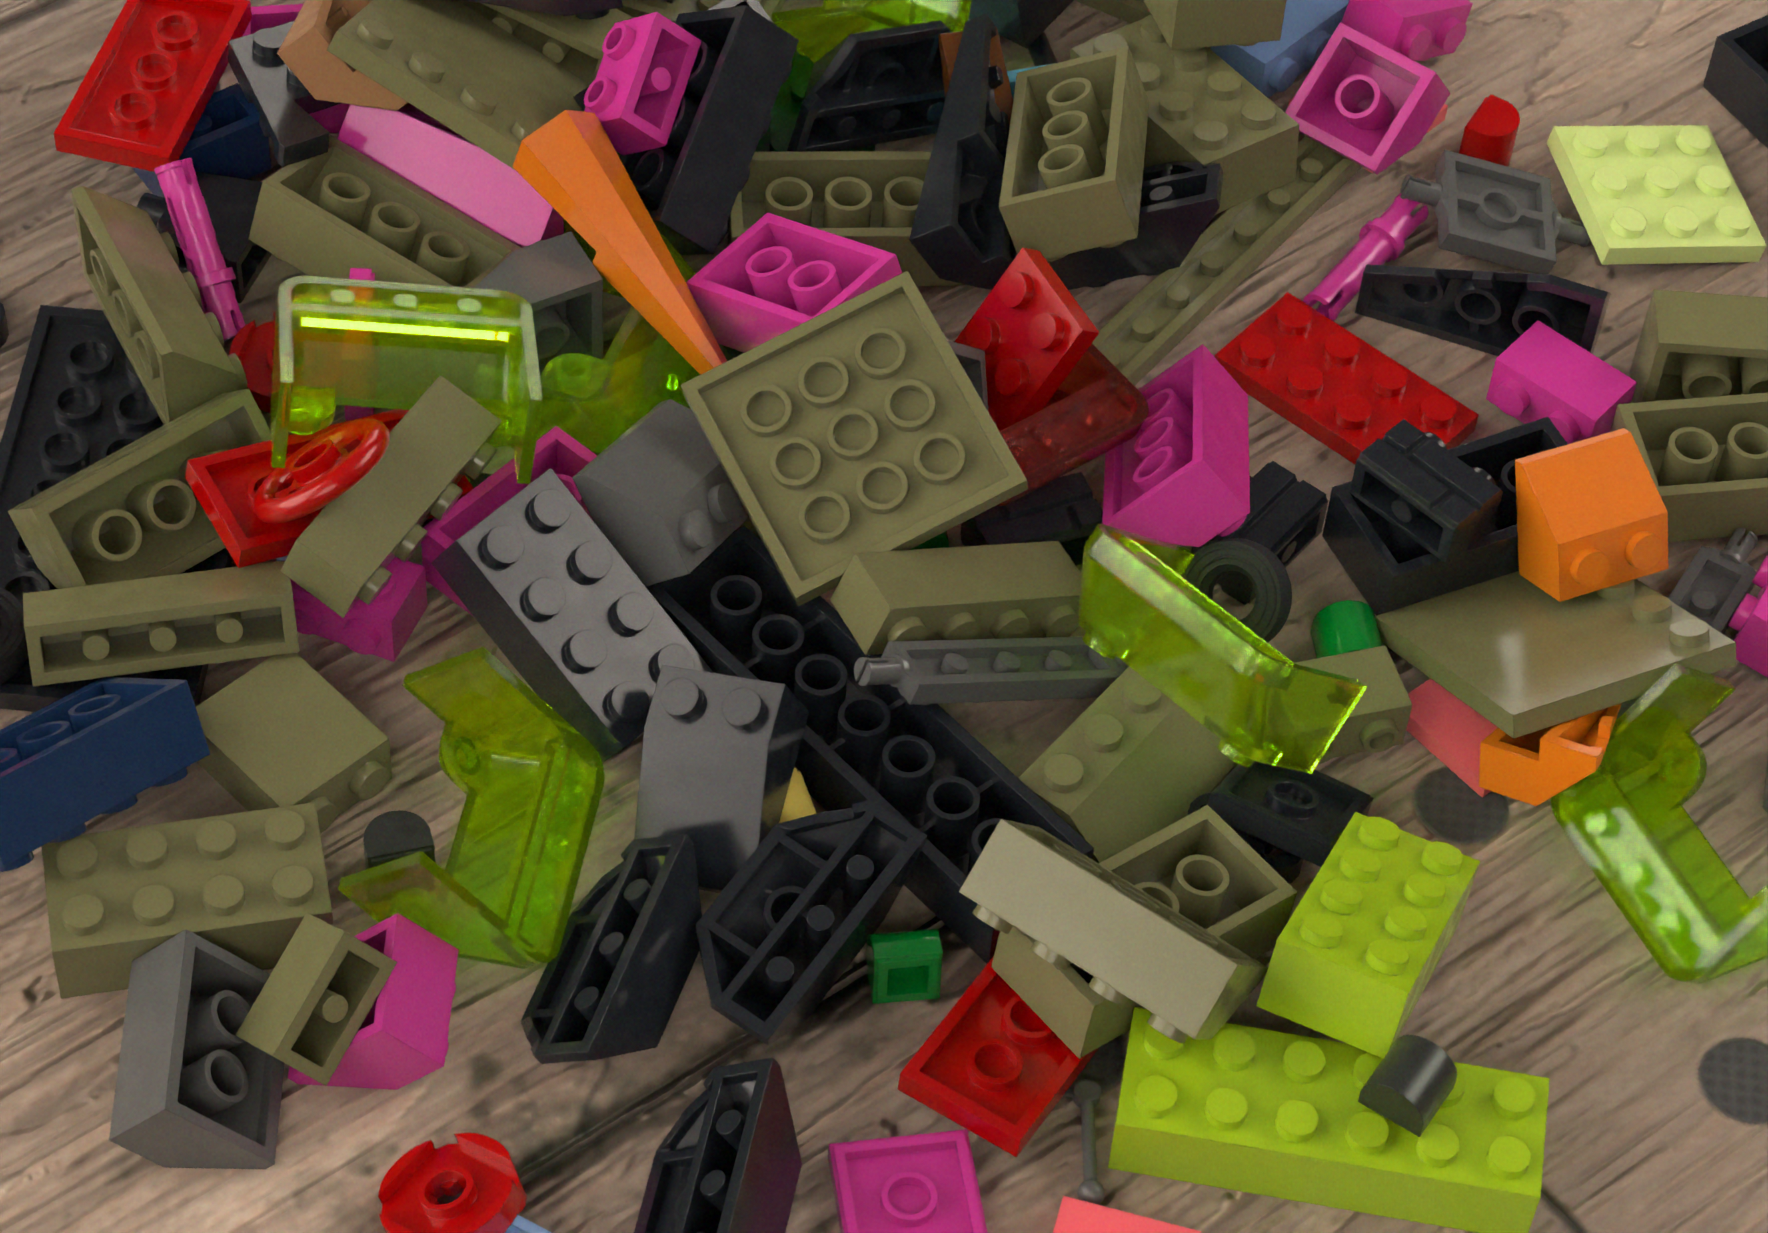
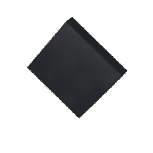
M1256 744L1211 793L1207 805L1227 824L1322 867L1353 814L1358 812L1367 816L1374 798L1361 790L1263 745Z

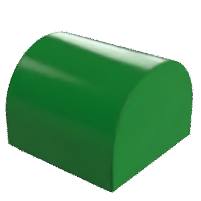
M1355 600L1336 602L1320 610L1313 619L1310 632L1316 658L1382 646L1375 613L1371 606L1364 602Z
M937 929L867 935V971L872 1004L940 998L943 951Z

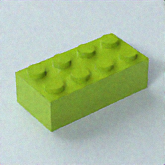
M1355 812L1278 937L1256 1006L1384 1058L1402 1032L1459 925L1481 861L1462 854L1459 849L1448 843L1431 842L1403 831L1396 824L1385 818L1368 817Z

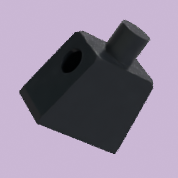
M196 172L197 181L217 236L216 239L221 254H223L227 268H233L236 279L231 282L237 302L241 304L272 255L271 252L249 240L262 182ZM144 193L137 207L148 212L159 233L167 231L170 234L179 258L178 268L181 273L188 272L187 263L182 248H180L165 198L151 193Z

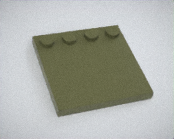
M373 0L337 30L327 48V51L512 169H514L512 166L522 140L566 109L582 111L573 97L590 86L583 79L459 0Z
M908 271L680 385L686 401L797 606L836 588L855 553L910 550L1028 489L1026 477Z
M1519 571L1375 616L1381 642L1513 739L1736 665L1735 641L1638 579L1559 602L1521 576Z

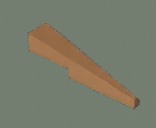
M306 0L277 54L316 100L393 111L399 110L408 103L327 51L337 30L373 0Z

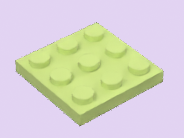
M1708 125L1553 127L1546 143L1602 265L1759 262L1767 245Z

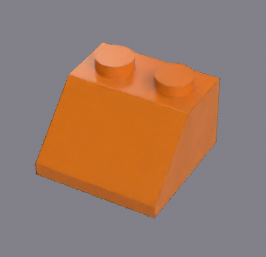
M1622 428L1515 460L1519 574L1561 602L1669 569L1668 511L1630 431Z

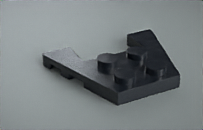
M294 21L272 28L260 29L253 34L230 40L228 47L229 65L248 103L255 104L260 114L259 125L264 136L272 138L274 142V156L282 167L328 152L330 132L309 114L342 104L316 100L277 54Z

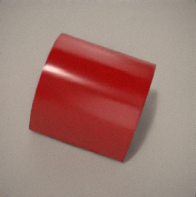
M1492 94L1486 97L1464 128L1459 154L1509 167L1520 124V115L1517 109L1508 101Z

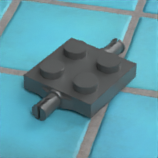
M1444 150L1435 164L1436 183L1408 174L1401 185V199L1427 204L1434 209L1438 218L1439 248L1534 274H1549L1557 262L1556 239L1577 244L1581 247H1586L1590 241L1583 222L1563 217L1558 212L1552 200L1551 179L1548 177Z

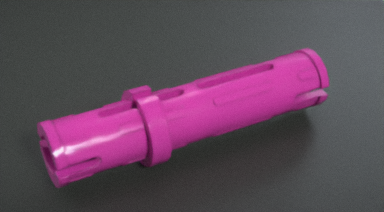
M192 158L159 166L154 171L163 191L175 233L187 263V269L193 275L201 297V309L204 314L214 313L220 325L224 341L234 338L239 330L246 325L231 282L236 277L233 268H227L223 254H221L216 239L217 236L197 181Z
M1401 193L1398 194L1394 202L1379 218H1374L1372 221L1369 220L1361 228L1359 240L1322 281L1304 297L1303 302L1313 307L1320 301L1321 304L1315 310L1335 321L1338 314L1360 291L1366 265H1384L1391 260H1396L1401 255L1405 247L1404 241L1427 219L1429 215L1427 205L1421 206L1414 215H1411L1410 213L1420 203L1401 199Z

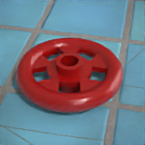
M358 419L331 429L310 441L277 466L260 485L253 500V509L256 516L269 524H282L305 517L336 500L359 483L380 462L390 442L388 428L376 419Z

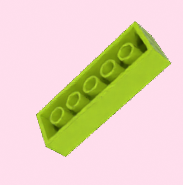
M1134 1007L1110 1149L1109 1169L1476 1233L1529 1232L1541 1198L1550 1078L1453 1062L1457 1070L1454 1088L1419 1137L1358 1102L1361 1089L1383 1060L1381 1057L1347 1043L1226 1022L1212 1039H1194L1188 1036L1186 1042L1181 1044L1160 1033L1147 1023L1152 1012L1144 1008Z

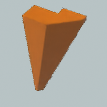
M566 109L524 138L512 167L596 251L592 262L596 270L700 375L727 362L715 336L595 113Z
M1622 703L1514 739L1500 728H1496L1480 743L1478 787L1534 806L1540 805L1598 769Z

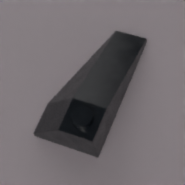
M1367 264L1362 276L1355 313L1495 356L1502 354L1539 320L1593 354L1611 293L1550 274Z

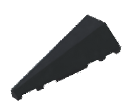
M985 13L965 22L909 241L939 279L992 290L1015 259L1016 249L999 209L1010 125L1008 115L1004 111H1000L995 102L994 89L1004 84L1002 69L997 65H990L991 38L997 35L995 24Z

